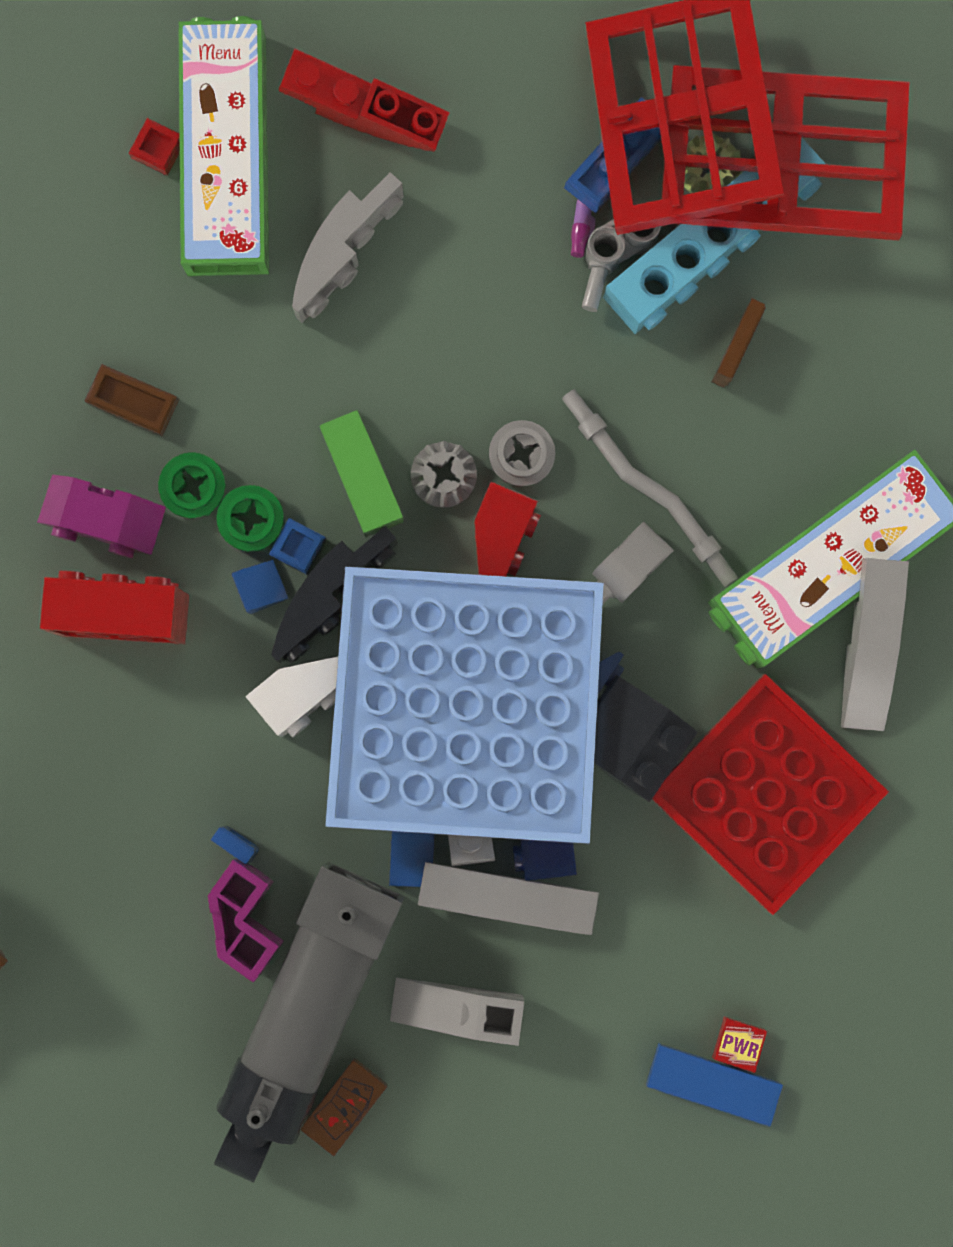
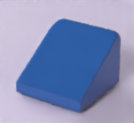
M273 560L231 573L244 607L249 614L289 599Z

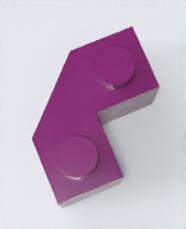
M52 474L37 523L52 527L51 535L75 543L77 536L93 538L110 544L108 552L133 559L135 552L152 555L166 507L116 489L114 492L94 486L91 482Z
M236 858L231 861L208 894V902L216 936L217 957L254 983L281 947L284 940L250 917L274 881L251 864H244Z

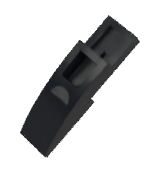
M386 526L354 553L343 541L339 542L311 571L296 592L277 632L271 654L277 662L282 664L287 659L290 663L295 662L310 649V646L307 644L310 639L319 632L326 636L341 623L339 615L342 613V605L335 597L339 593L343 594L345 567L370 568L374 565L376 569H380L396 555L393 548L398 545L397 539Z

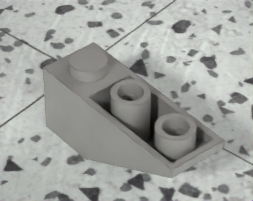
M396 977L390 1021L473 1040L519 1046L524 998L521 994Z

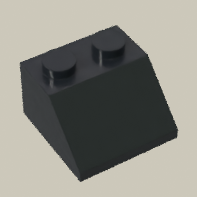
M615 675L597 701L594 765L624 788L650 802L698 731L670 709L623 678Z

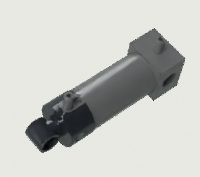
M330 862L321 866L296 922L299 925L298 931L241 1057H238L230 1074L225 1092L217 1103L216 1108L219 1114L231 1122L232 1125L216 1157L215 1166L254 1183L272 1142L289 1145L296 1143L301 1125L309 1114L318 1094L317 1088L374 960H377L405 896Z

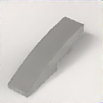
M874 558L862 559L859 601L854 602L852 641L846 647L841 728L884 731L900 649L909 561Z
M425 862L418 905L505 922L592 935L599 892Z

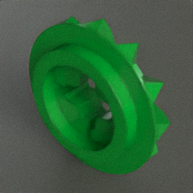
M195 452L183 453L172 458L162 469L158 481L159 495L164 505L175 515L191 520L202 516H209L220 505L226 489L224 475L219 465L210 457ZM185 471L196 481L204 480V483L199 486L201 500H198L190 492L181 493L182 489L187 486L184 475Z
M245 485L235 488L223 498L218 507V530L224 540L236 549L244 552L263 551L265 547L277 540L284 526L283 508L275 495L263 487ZM253 502H255L254 507L256 508L257 516L266 520L267 523L254 524L249 532V536H247L246 524L238 518H234V515H247L250 508H252Z

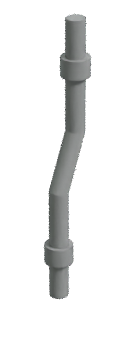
M576 389L563 396L562 400L580 423L578 429L587 441L592 440L620 479L669 511L695 546L692 551L701 563L706 561L724 587L738 579V576L719 552L722 549L713 535L707 536L679 496L632 467L606 432L607 424L598 413H592Z

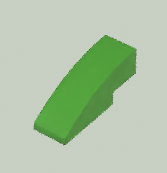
M358 410L319 425L365 538L376 534L385 526L389 529L403 523L402 513Z

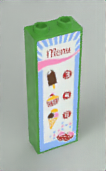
M237 16L230 21H213L207 17H195L190 21H179L181 265L187 276L269 274L266 36L262 21L254 20L247 16Z
M914 449L707 603L712 608L708 613L722 632L728 629L737 641V644L734 645L735 651L748 666L754 664L757 669L765 667L859 597L862 559L874 558L907 561L952 528L953 498Z

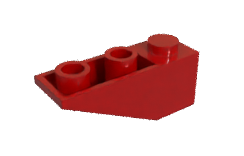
M490 483L474 520L478 575L507 577L510 574L516 576L525 553L518 551L524 535L532 538L541 518L540 514L534 512L538 501L496 483Z

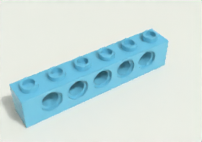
M801 138L800 163L825 164L808 143ZM744 171L727 186L758 180L759 174L758 172ZM799 175L798 198L800 197L803 201L810 198L823 185L820 181L821 177ZM767 200L755 204H767ZM680 224L606 286L603 298L634 334L643 327L650 331L667 316L665 309L674 301H677L680 305L683 304L699 289L696 283L704 276L708 275L712 279L730 263L727 257L735 250L739 249L742 253L748 250L761 237L758 233L759 230ZM711 229L721 230L727 240L715 242L708 236L707 231ZM688 255L694 259L696 266L690 269L683 268L677 263L676 257ZM650 280L658 281L664 286L665 292L660 295L651 294L646 290L644 284Z

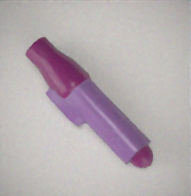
M578 199L571 231V256L582 258L584 257L588 239L595 229V218L591 216L592 210Z

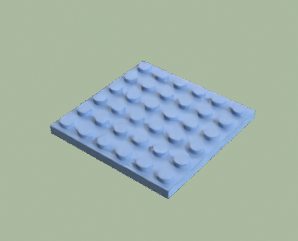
M345 567L325 826L590 844L604 583Z

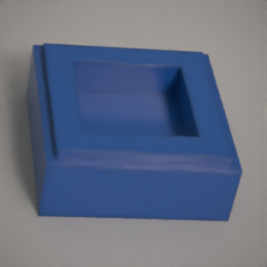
M288 518L269 555L307 575L327 539L321 534Z
M229 826L219 827L211 838V841L244 864L251 863L259 852L257 845Z

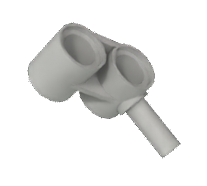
M613 219L591 233L585 252V260L591 272L581 306L584 310L597 312L606 276L615 271L623 261L636 254H645L653 248L661 226L650 228L651 234L646 237H638L633 232L617 235ZM600 244H608L614 249L615 254L611 257H602L597 254L594 248Z
M642 522L593 571L592 575L597 579V582L604 583L603 604L609 598H617L623 603L674 551L645 522Z

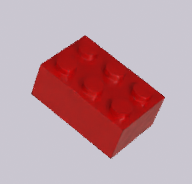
M59 571L58 578L44 577L40 629L66 637L185 645L189 594L179 589V584L172 583L171 579L164 577L148 576L145 577V584H141L135 580H129L126 575L102 574L101 581H97L95 578L86 577L83 572Z

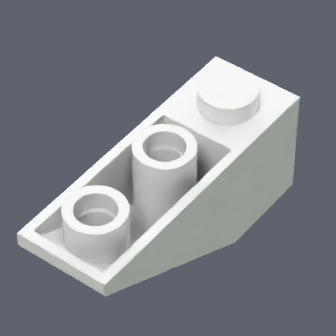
M338 657L278 669L245 697L277 736L283 737L289 733L293 738L312 722L308 715L319 706L327 710L335 704Z

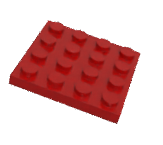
M763 674L672 769L652 798V801L765 910L774 915L889 791L766 674Z

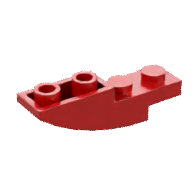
M296 48L293 51L278 90L315 107V114L377 138L432 152L436 150L450 113L376 78L370 83Z

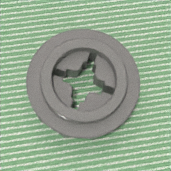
M518 420L504 425L495 433L490 443L489 459L492 470L504 483L516 485L520 488L538 484L550 473L554 464L555 446L551 436L543 427L531 421ZM513 439L523 449L538 446L529 455V466L531 469H528L527 465H524L521 460L506 462L515 454Z
M444 440L426 445L415 456L410 472L411 482L417 495L426 503L441 508L452 507L466 500L472 493L477 480V470L473 457L461 445ZM452 459L451 474L455 476L459 483L454 480L451 482L445 479L442 484L438 485L437 489H434L437 474L432 471L429 464L433 467L442 468Z

